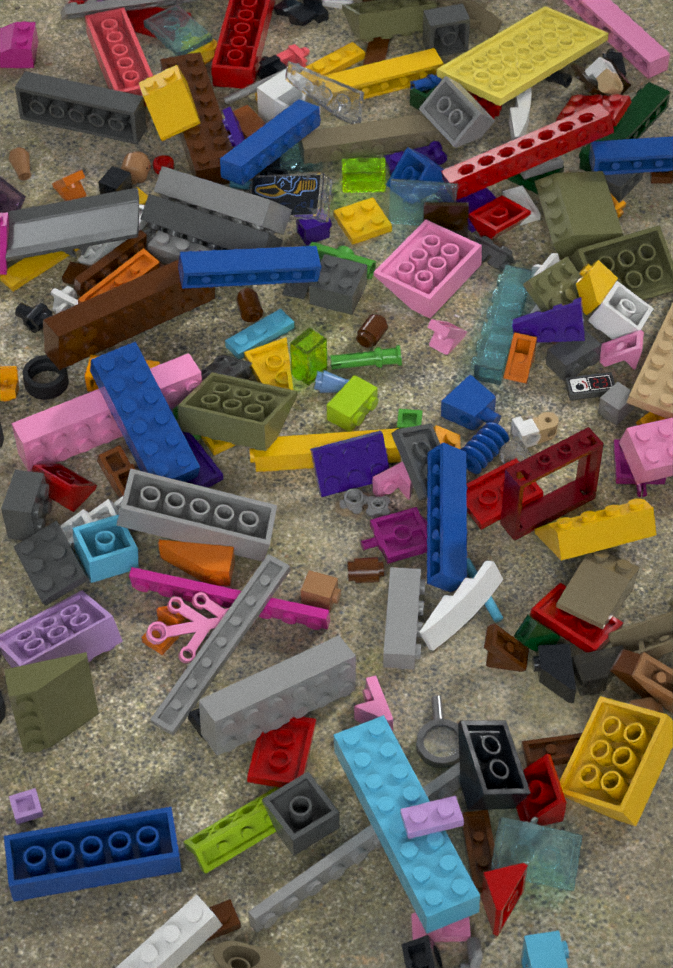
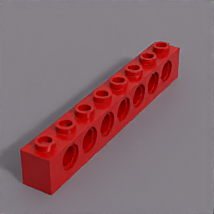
M598 103L441 171L445 188L456 201L614 133L611 114Z

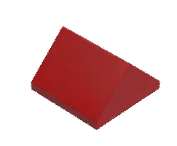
M501 195L469 213L468 218L481 238L486 236L494 240L520 225L531 215V211Z
M60 463L36 464L32 467V472L44 473L46 484H49V498L72 512H75L98 486Z
M546 754L523 770L530 794L516 807L521 826L526 821L530 823L533 817L538 818L536 824L539 826L564 821L567 802L551 755Z
M524 863L487 871L483 874L481 900L492 932L496 936H499L524 892L528 865Z

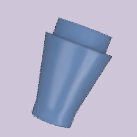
M325 370L323 372L317 371L314 390H319V393H338L349 380Z

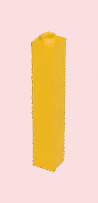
M399 428L278 436L266 451L249 448L250 463H255L256 472L314 468L310 449L376 431L383 433L388 463L401 462V456L391 434Z

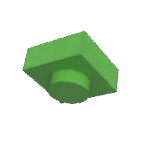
M399 409L397 428L422 425L423 410Z

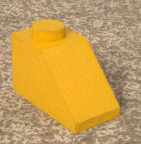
M599 260L593 265L587 264L579 272L581 277L576 283L579 298H582L583 313L586 315L602 303L618 279Z

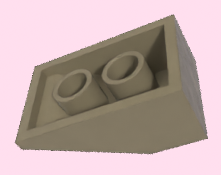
M606 550L588 553L558 600L556 607L603 629L633 591L640 567L631 564L627 560L620 559Z

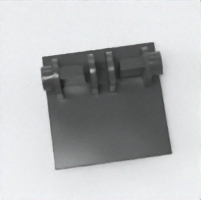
M220 355L209 366L200 370L202 381L212 372L248 380L252 373L249 368L252 363L227 355Z

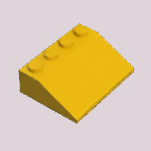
M639 498L632 499L622 505H609L605 509L596 512L586 511L581 513L580 516L573 518L563 517L558 519L557 522L534 529L535 534L561 561L657 535L654 507L644 499Z
M600 696L559 781L564 796L614 820L637 826L673 748V720L668 714Z

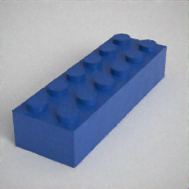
M136 341L91 359L90 372L140 471L182 482L198 477L200 466Z
M172 806L4 836L8 884L13 902L182 872Z

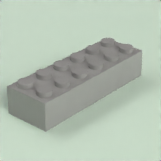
M163 166L154 192L161 194L163 199L269 233L273 236L275 233L284 235L292 209L272 200Z
M130 469L116 526L181 542L234 547L235 555L263 562L270 546L277 505Z
M336 636L200 699L201 735L216 756L225 752H230L248 741L257 739L263 731L265 734L280 728L282 725L290 722L289 719L292 717L302 718L317 708L325 707L338 698L348 696L356 688L355 654L340 636Z

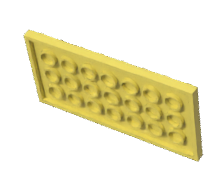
M544 6L437 69V77L443 79L447 76L460 83L465 90L501 106L608 40V32Z

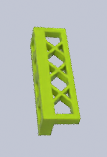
M274 787L183 841L186 849L194 854L202 872L205 874L276 832L262 803V799L280 788Z

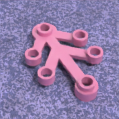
M203 592L195 594L192 599V605L199 610L205 608L215 615L216 618L207 619L184 604L180 597H172L167 604L168 611L172 614L180 613L192 622L166 626L164 623L156 621L151 623L146 631V637L152 644H161L167 637L195 633L188 645L183 647L178 655L179 660L185 664L190 663L194 659L197 648L209 630L215 629L229 610V608L224 609L211 601L207 594ZM196 598H203L205 603L203 605L198 604ZM172 602H178L179 605H180V608H179V609L173 608L172 605H171V603H172ZM152 631H158L160 638H154ZM184 651L191 653L190 659L183 656Z

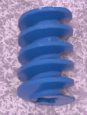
M493 422L486 423L460 449L466 452L467 470L470 473L479 475L482 469L493 460V457H496L499 451L505 448V444L509 443V436L502 426Z

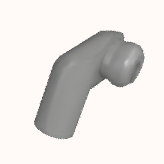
M471 937L466 942L468 964L461 963L459 968H480L483 960L481 941L477 937Z

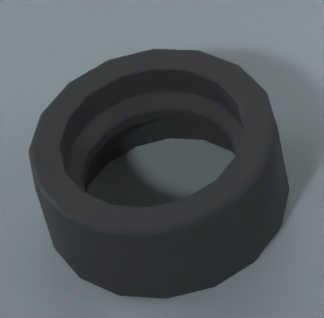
M47 355L31 359L25 364L22 371L25 389L29 395L36 399L47 400L56 398L67 389L69 384L67 367L59 370ZM44 371H53L59 374V377L50 383L42 384L32 380L35 375Z

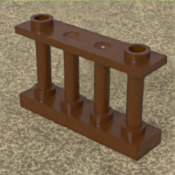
M140 230L138 237L127 239L74 279L76 294L80 297L143 248L149 252L146 249L147 235ZM157 259L160 262L159 268L165 266L159 259Z

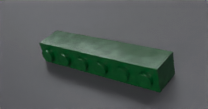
M648 82L637 91L628 109L616 127H613L614 133L596 141L639 139L668 108L670 91ZM591 143L586 147L584 146L579 153V168L586 172L592 171L589 161Z

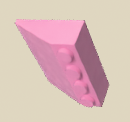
M425 220L373 273L381 283L410 309L431 318L482 265V245Z

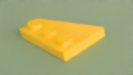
M287 337L244 352L245 360L252 363L250 369L258 383L293 390Z

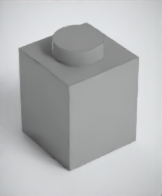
M617 382L600 397L598 414L605 420L618 425L634 410L635 406L627 403L631 390Z

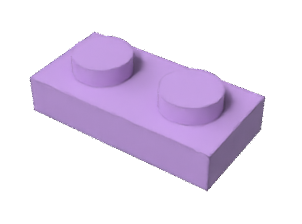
M456 796L400 809V815L408 839L464 826V819Z

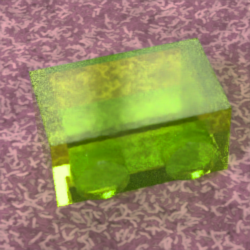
M385 158L342 159V193L386 192Z
M309 327L290 343L291 374L296 380L302 381L308 386L316 380L317 371H327V339Z

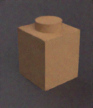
M309 570L301 588V604L327 609L331 612L333 604H338L341 597V589H338V578Z

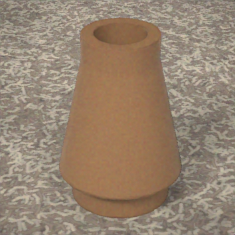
M22 147L14 148L9 153V162L19 179L27 180L31 177L30 154Z

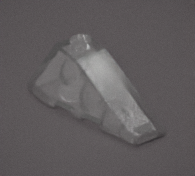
M288 61L285 76L287 82L336 118L350 124L361 123L364 92Z

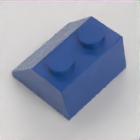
M407 147L386 185L412 204L438 192L444 182L441 171L444 169L425 155Z

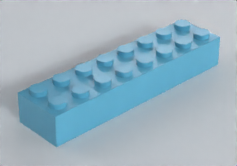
M383 715L334 734L335 754L426 934L478 913L480 894L446 831L411 839L407 837L400 809L430 801L385 716Z

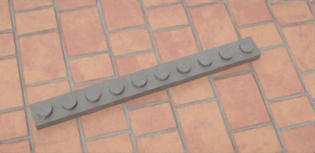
M458 762L423 787L430 802L451 797L461 787L460 763ZM369 825L248 911L250 926L255 932L258 933L263 928L271 927L281 915L295 910L302 900L309 895H316L323 885L330 880H336L341 877L347 868L354 863L359 864L362 862L367 854L375 848H381L382 845L372 825Z

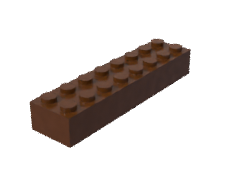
M201 52L160 59L161 72L178 65L188 83L201 123L179 133L192 176L221 185L230 184L229 180L221 178L220 158L231 151L233 147L223 124V118Z
M178 259L44 319L45 354L59 370L72 366L90 357V355H95L214 300L215 287L182 289Z

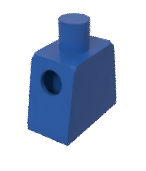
M472 375L465 378L441 401V417L472 431L477 430L484 422L498 424L501 419V415L495 412V395Z

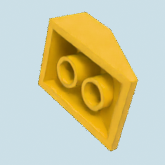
M178 65L139 82L143 98L161 141L201 124L188 83Z

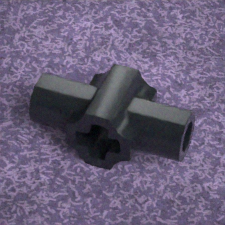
M20 303L15 310V315L22 318L24 325L34 333L43 328L44 319L53 316L52 311L43 303H39L34 308Z

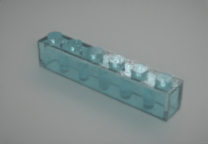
M505 265L503 274H498L496 283L498 290H493L491 299L493 306H488L486 315L488 322L483 323L481 330L483 339H478L476 353L478 355L473 356L470 370H474V378L478 381L501 385L513 339L512 322L513 319L522 316L528 296V291L523 284L532 277V270Z

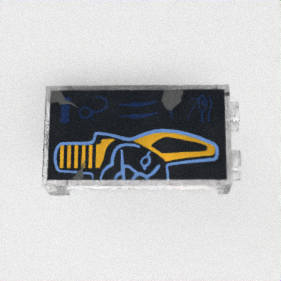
M324 173L259 175L251 179L249 193L292 209L289 220L315 219L320 223L329 222L333 179Z

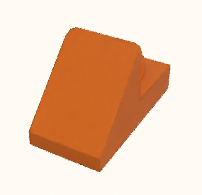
M82 170L52 183L54 189L65 201L86 197V192L80 182L81 179L86 178Z
M514 332L504 379L527 384L531 365L535 360L537 337Z
M172 605L173 608L179 609V607ZM167 606L156 609L157 621L164 623L166 626L192 622L180 613H170ZM152 631V636L160 638V633ZM145 633L142 636V643L163 655L181 635L167 637L161 644H152L148 641Z

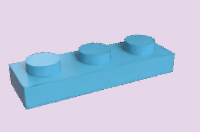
M279 309L226 339L225 347L237 359L244 358V352L268 344L294 329V321L282 309Z

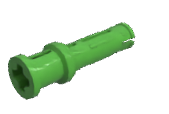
M400 345L387 349L376 347L374 351L330 355L332 370L376 365L378 368L391 364L402 366Z

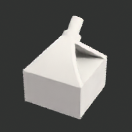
M287 68L258 86V116L265 123H268L298 99L306 102L305 79Z

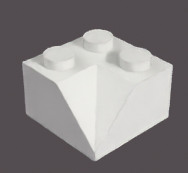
M616 281L588 321L597 330L602 331L614 340L641 330L654 308Z

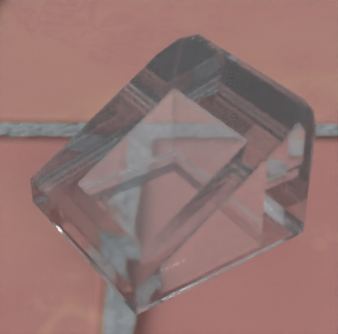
M515 436L500 448L499 459L507 463L517 458L521 462L532 456L522 440Z

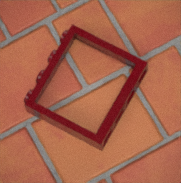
M589 427L505 469L500 524L514 541L596 498L604 443ZM578 460L576 480L522 507L524 487ZM525 477V481H519L520 478Z

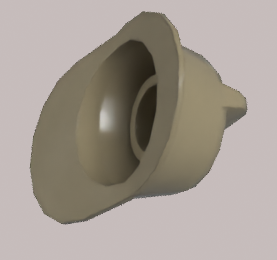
M224 941L218 943L213 949V957L219 968H281L282 966L280 955L273 950L247 945L237 941Z

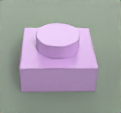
M36 788L9 796L17 825L43 817Z

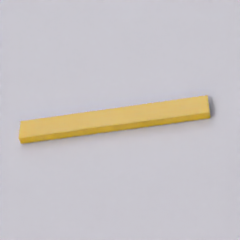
M138 188L139 204L145 205L148 195ZM60 251L24 258L9 267L7 275H0V281L14 292L70 255Z

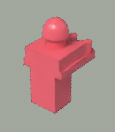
M296 44L288 46L287 50L277 54V56L280 57V61L287 67L299 63L302 69L307 66L306 57L310 51L306 47L300 49Z

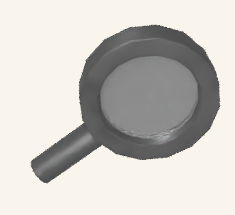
M435 695L431 697L434 720L421 727L417 734L416 749L419 757L426 764L434 768L453 767L459 762L458 724L444 719L442 697Z

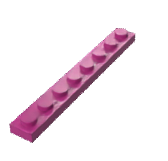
M134 567L131 568L129 573L132 587L138 591H154L169 598L173 596L181 597L191 603L195 594L203 592L220 607L229 608L241 593L240 590ZM197 597L196 601L204 602V599ZM272 597L259 614V617L264 619L277 618L287 624H304L314 630H320L321 628L328 630L330 624V614L327 609Z

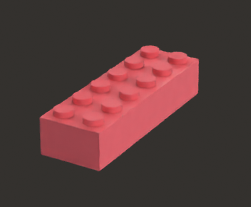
M122 7L86 15L87 36L108 88L143 96L139 82L152 77L153 74L125 8Z

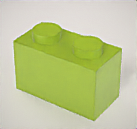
M354 375L327 404V420L348 432L352 431L356 426H360L365 416L378 405V387Z

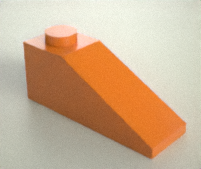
M159 539L158 545L161 559L204 583L217 586H231L235 566L234 547Z

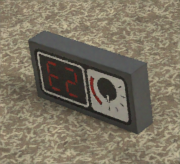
M612 372L565 377V385L570 401L601 397L615 385Z

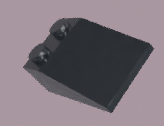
M460 721L458 723L460 786L468 810L515 809L530 794V790L507 721Z

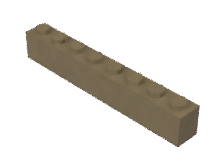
M424 114L313 130L299 141V151L303 164L311 165L405 151L407 147L415 149L429 146L433 141H439L441 145L451 143Z

